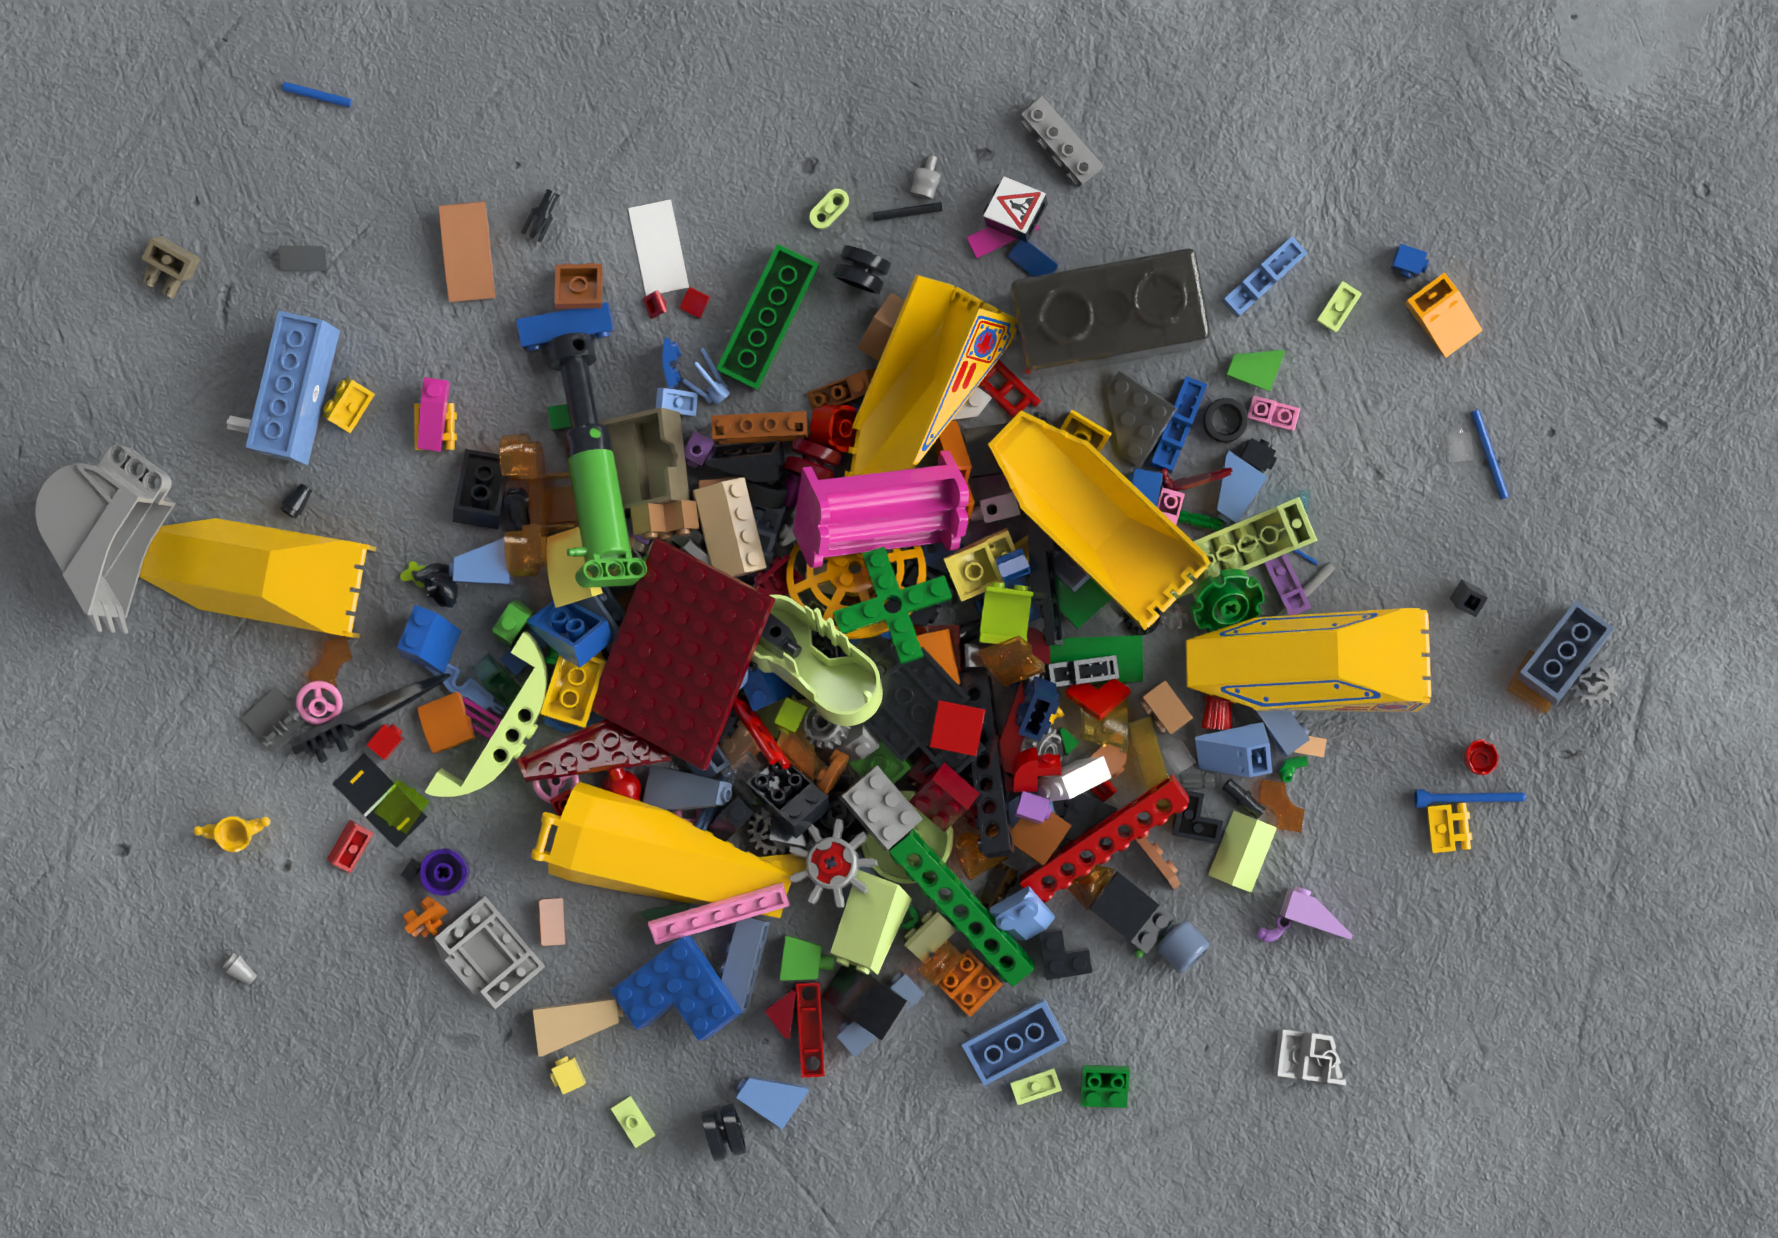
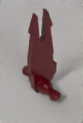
M1229 467L1173 481L1172 478H1169L1167 469L1162 468L1159 473H1163V488L1173 491L1186 490L1230 476L1231 472H1233L1232 468Z

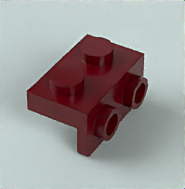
M788 554L783 559L780 556L777 557L769 565L771 567L770 570L766 573L762 570L753 578L755 583L752 587L768 595L785 596L788 594L786 576L788 560L791 557ZM793 567V580L795 585L801 582L804 578Z

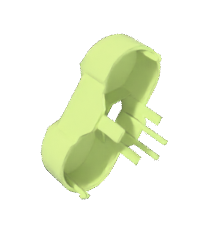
M769 595L776 599L770 613L792 630L797 644L802 647V651L794 659L784 652V659H780L757 644L751 661L757 663L758 668L764 673L774 672L816 705L818 714L830 723L839 726H854L872 717L879 708L883 695L881 679L875 663L848 641L846 635L835 628L833 619L829 617L827 622L822 619L821 611L818 608L813 613V610L805 605L803 608L789 597ZM812 630L819 632L822 637L827 636L835 647L837 645L840 646L848 656L828 658L813 646Z

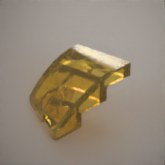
M1128 697L1100 721L1081 708L1080 738L1097 742L1105 747L1110 744L1120 748V752L1127 753Z

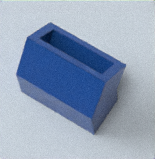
M1022 548L995 558L1004 583L1031 573Z

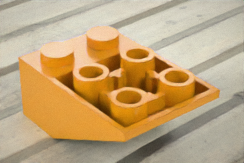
M1445 272L1404 302L1405 306L1445 358L1483 331L1459 290Z

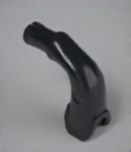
M522 487L509 489L504 497L505 511H508L511 523L522 536L547 544V537L571 529L570 524L554 527L549 525L534 526L528 512V494Z

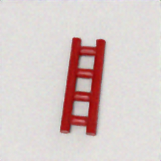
M999 359L979 384L1012 418L1020 411H1023L1030 403L1035 408L1041 403V400ZM996 371L1007 380L998 390L988 382ZM1013 387L1024 396L1015 406L1004 397Z
M744 695L739 698L736 697L732 708L769 763L775 764L778 761L782 769L790 767V762L756 711L753 712L747 698Z

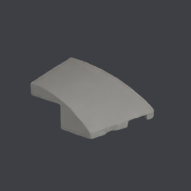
M1278 1029L1273 1076L1346 1085V1079L1343 1078L1339 1063L1341 1062L1335 1051L1336 1046L1333 1036Z

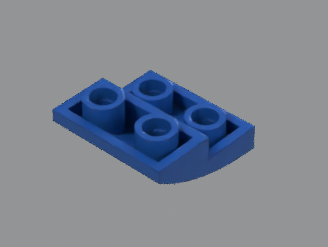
M668 337L664 339L663 368L669 389L676 390L680 388L678 382L682 380L674 365L680 363L678 357L682 355L676 341L671 342Z

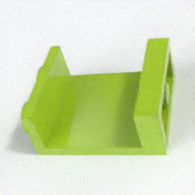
M991 582V586L985 587L979 642L1026 648L1031 597L1033 596V592L1028 591L1029 586L1015 585L1014 589L1005 588V583Z

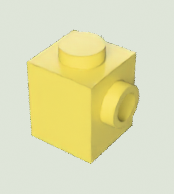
M566 1056L555 1061L556 1066L551 1069L553 1073L550 1074L554 1086L560 1087L562 1094L585 1085L586 1081L575 1057L569 1059Z

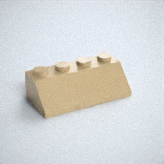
M745 478L723 481L693 490L710 565L732 577L758 573L766 569Z

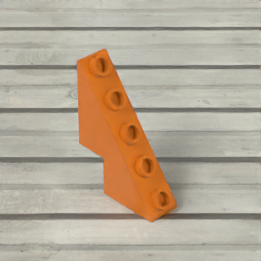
M952 420L936 440L937 459L939 460L940 451L949 450L967 483L969 491V501L965 507L968 515L967 532L975 503L968 484L972 465L957 420Z

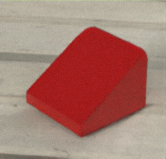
M689 286L679 309L700 319L711 298Z

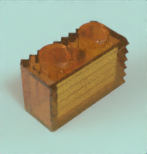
M793 733L780 746L784 755L811 781L820 773L823 767L827 766L826 763H823V760H820V756H816V753L810 750V746L806 747V743H803L800 737H796V733Z

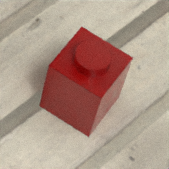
M393 723L391 725L384 724L368 742L367 746L383 760H387L405 739L401 735L403 731Z

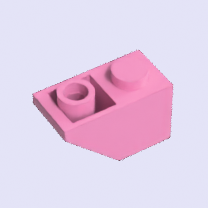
M1162 487L1157 508L1176 525L1185 494Z

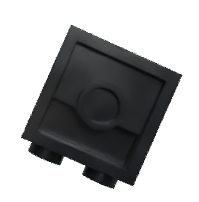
M1082 793L1071 799H1066L1063 806L1067 807L1064 816L1059 815V817L1072 826L1064 837L1071 840L1076 839L1115 813L1117 808ZM1105 838L1099 840V842L1102 845L1104 843Z

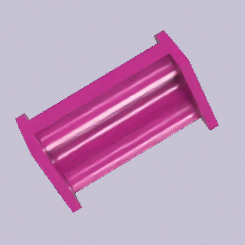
M949 450L940 451L938 466L823 480L817 479L812 466L803 467L793 534L810 568L821 567L823 557L863 553L883 546L887 550L943 543L946 550H957L960 547L961 536L966 534L968 515L965 510L969 501L967 483Z

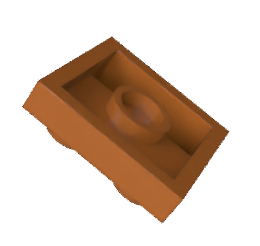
M565 263L563 265H556L555 309L602 308L604 275L602 264Z

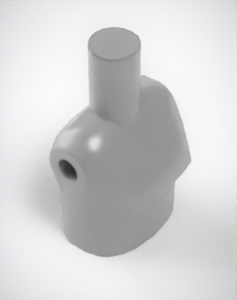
M929 155L925 168H917L915 170L910 190L911 195L933 200L941 177L938 172L934 171L937 157Z

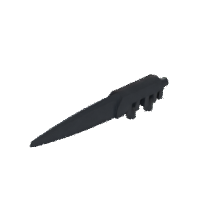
M445 673L410 684L368 701L348 712H344L300 735L301 743L293 746L292 751L295 755L305 751L310 758L316 754L319 763H323L328 760L323 749L327 747L330 749L336 743L340 752L347 751L349 748L344 739L348 736L350 738L354 737L353 730L361 731L367 728L368 725L386 717L447 680L451 675Z

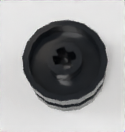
M844 245L840 257L850 265L837 264L833 277L858 289L880 295L884 282L873 274L887 275L891 263L870 251Z
M733 1103L721 1107V1122L714 1109L701 1112L705 1135L714 1161L726 1159L728 1154L726 1143H728L730 1151L734 1156L747 1152L744 1130Z

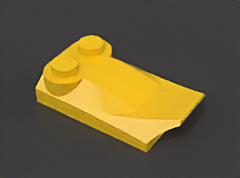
M602 650L580 668L559 655L543 703L541 715L573 726L586 728L599 686V679L607 662L603 657Z

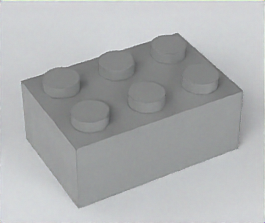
M873 766L838 797L883 850L890 849L923 820L878 766Z

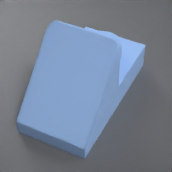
M657 388L656 408L662 407L678 411L680 415L696 416L698 393Z

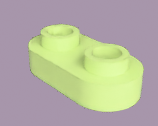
M842 189L831 190L812 209L810 213L811 224L820 230L828 228L847 209L849 205L847 193ZM838 197L842 200V203L835 205L833 200ZM819 214H823L826 216L824 222H819L817 220V216Z

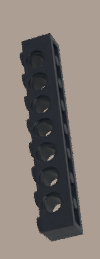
M986 668L959 673V685L970 697L974 692L979 691L981 693L978 700L971 701L970 698L964 705L986 709L984 716L985 724L982 726L980 736H986L987 738L984 744L986 749L971 762L972 770L968 772L970 784H974V789L980 793L973 802V806L977 807L978 816L974 817L977 830H980L981 837L977 840L980 853L983 852L987 859L1015 854L991 673ZM983 759H989V765L986 768H980V762ZM992 781V788L989 791H983L984 783ZM990 804H995V811L991 814H986V807ZM992 827H998L997 835L989 837V830Z

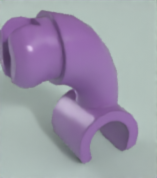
M1278 916L1276 919L1277 928L1267 930L1261 927L1256 936L1263 940V942H1273L1282 936L1285 929L1290 927L1291 920L1289 919L1286 926L1282 927L1280 925L1282 916Z

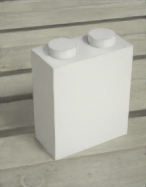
M1104 756L1075 760L1061 767V776H1043L1039 778L1037 785L1038 794L1040 797L1050 799V801L1071 799L1112 778Z

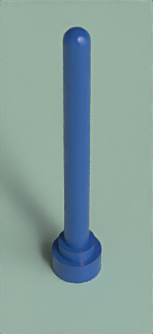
M1415 789L1414 792L1416 808H1426V805L1431 803L1523 802L1526 800V794L1523 792L1431 794L1430 791L1425 789Z

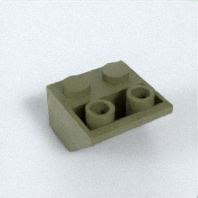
M937 909L934 912L929 910L921 918L922 924L917 929L912 927L904 935L906 939L904 945L923 963L930 957L929 955L932 952L934 953L957 931Z

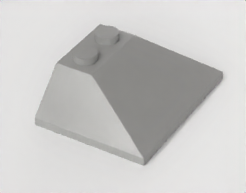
M486 896L433 939L442 963L473 999L492 1010L499 1007L545 967Z

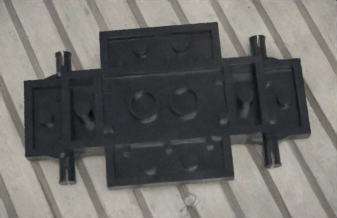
M879 634L863 638L855 645L857 649L875 663L883 689L879 708L872 717L864 722L901 762L920 747L930 759V762L921 770L924 773L931 768L924 774L927 778L943 763H946L959 774L986 749L981 741H979L977 756L930 747L939 700L964 705L971 697L923 646L921 647L924 655L923 658L900 665L891 638L888 640Z

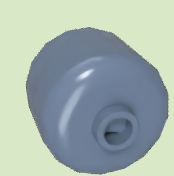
M1184 921L1176 927L1171 925L1162 934L1164 938L1158 945V952L1178 973H1183L1209 949L1210 943L1191 922Z

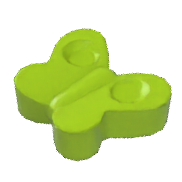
M411 561L409 568L401 573V580L415 581L412 577V571H419L426 566H418L415 561ZM415 581L418 587H426L424 583Z

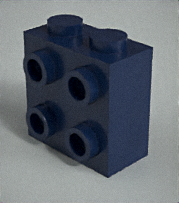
M1034 676L1032 683L1028 682L1026 685L1024 703H1019L1015 714L1017 716L1015 725H1018L1019 735L1041 741L1043 734L1047 735L1049 732L1051 714L1055 715L1057 712L1059 693L1057 692L1056 683Z

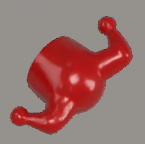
M623 768L608 770L609 776L602 781L601 789L640 801L641 783L635 774L625 771Z

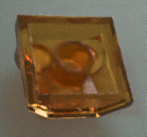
M999 828L990 829L989 837L996 836ZM972 832L961 834L955 843L958 862L969 880L1009 859L1008 855L987 859L983 852L980 853L977 840L981 838L980 834L974 835Z

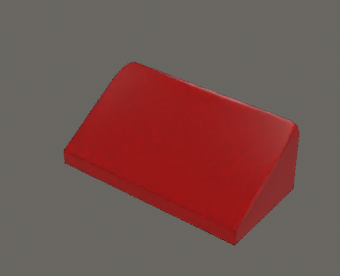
M349 820L327 860L331 864L351 873L374 833L360 824Z

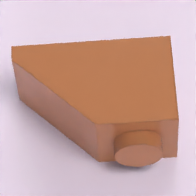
M1123 726L1089 756V758L1104 756L1110 775L1113 778H1116L1125 770L1122 766L1126 763L1128 729Z

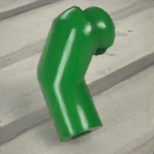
M1302 755L1285 759L1278 772L1281 781L1284 783L1291 782L1296 768L1308 766L1307 756Z

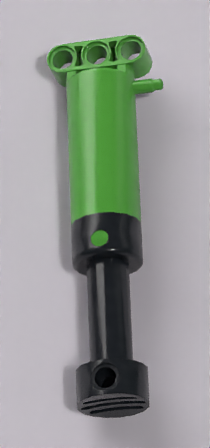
M587 333L560 335L548 341L547 349L551 368L561 371L571 425V429L564 433L563 440L582 547L567 549V555L574 557L584 556L585 564L575 574L576 582L582 587L633 585L646 574L647 566L640 558H632L610 430L606 425L599 424L589 372V366L595 363L597 359L593 337ZM630 568L635 571L636 575L632 574ZM608 569L614 573V576L610 575ZM586 570L592 574V577L587 575Z

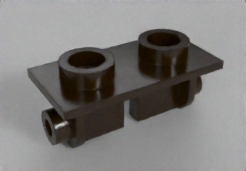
M1003 863L996 866L990 878V881L996 883V886L994 888L988 884L986 885L980 897L983 906L990 910V907L1006 899L1005 896L1009 888H1012L1017 881V870Z

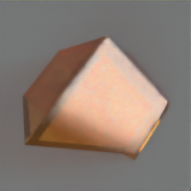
M1096 864L1091 868L1092 870L1089 874L1082 878L1078 876L1072 880L1073 883L1067 889L1086 910H1090L1088 908L1089 905L1114 875V868Z

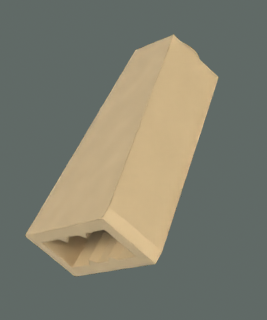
M615 998L533 1009L538 1056L547 1055L621 1021L620 1017H624L623 1009Z

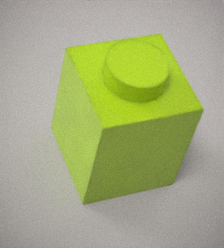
M786 697L774 722L778 724L777 729L788 735L791 731L796 733L808 707Z

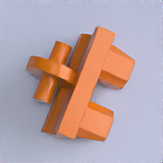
M428 896L420 903L425 910L424 913L418 916L416 911L410 910L403 915L407 925L404 927L405 930L415 938L420 934L424 938L431 933L435 937L440 933L437 928L443 924L441 918L448 913L443 905Z

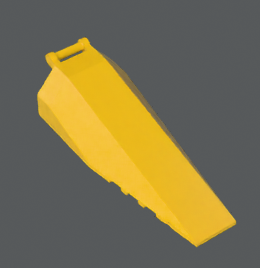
M579 781L571 791L562 816L548 812L542 813V825L538 840L530 856L534 860L548 862V874L568 881L697 905H707L779 883H783L788 895L791 885L789 877L793 875L765 860L759 859L750 852L746 853L734 847V844L728 841L724 842L716 838L709 831H703L693 826V823L665 809ZM551 825H556L558 828L551 852L545 851ZM783 908L760 915L781 918Z

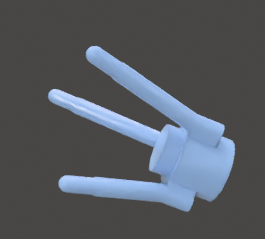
M701 348V353L717 381L714 382L701 365L695 362V367L710 384L706 389L709 394L686 379H683L682 382L705 398L709 404L713 401L718 405L730 392L727 390L728 386L716 371V367L706 350Z

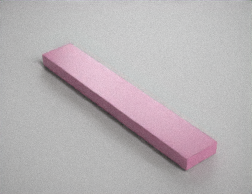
M779 883L649 921L648 926L654 943L657 945L790 905L783 883Z

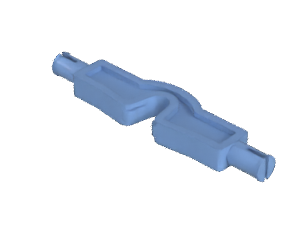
M448 663L445 673H449L451 676L443 683L451 693L459 692L462 694V697H468L483 709H488L489 707L499 716L503 713L500 710L504 711L505 707L494 700L495 696L485 690L473 678H468L462 686H458L456 680L461 670ZM425 667L436 676L443 674L441 672Z

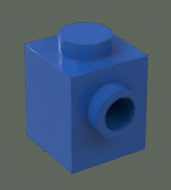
M1400 244L1396 250L1391 268L1400 271L1399 275L1409 279H1412L1413 276L1417 277L1421 272L1425 273L1429 262L1428 259H1425L1427 252Z

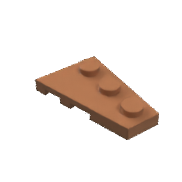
M1149 834L1141 839L1136 838L1135 841L1146 855L1151 858V861L1160 873L1166 877L1171 887L1176 889L1180 886L1181 883L1175 875L1178 870L1170 860L1164 861L1161 857L1163 854L1161 848L1156 842L1151 844L1148 841L1147 837Z

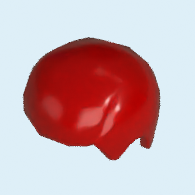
M1479 739L1471 742L1465 749L1463 760L1470 772L1484 776L1492 773L1498 766L1499 755L1494 744L1484 739Z

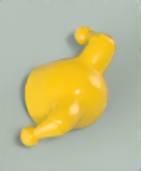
M229 816L223 818L217 824H207L203 827L196 826L193 829V833L196 836L202 835L207 839L215 840L222 849L228 852H238L249 845L254 834L262 831L264 827L270 824V819L263 817L262 819L245 820L239 816Z

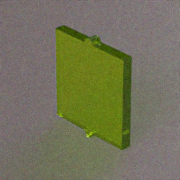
M398 779L374 813L386 820L389 826L393 825L404 834H407L429 803V800L416 792V788H410Z

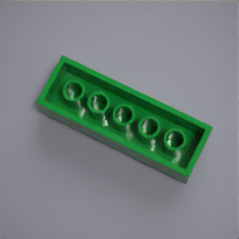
M779 244L776 245L716 368L717 372L759 392L819 269L818 263Z

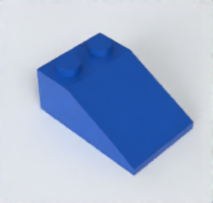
M552 600L527 620V624L563 659L579 668L613 641L607 620L575 602L556 608L554 600Z

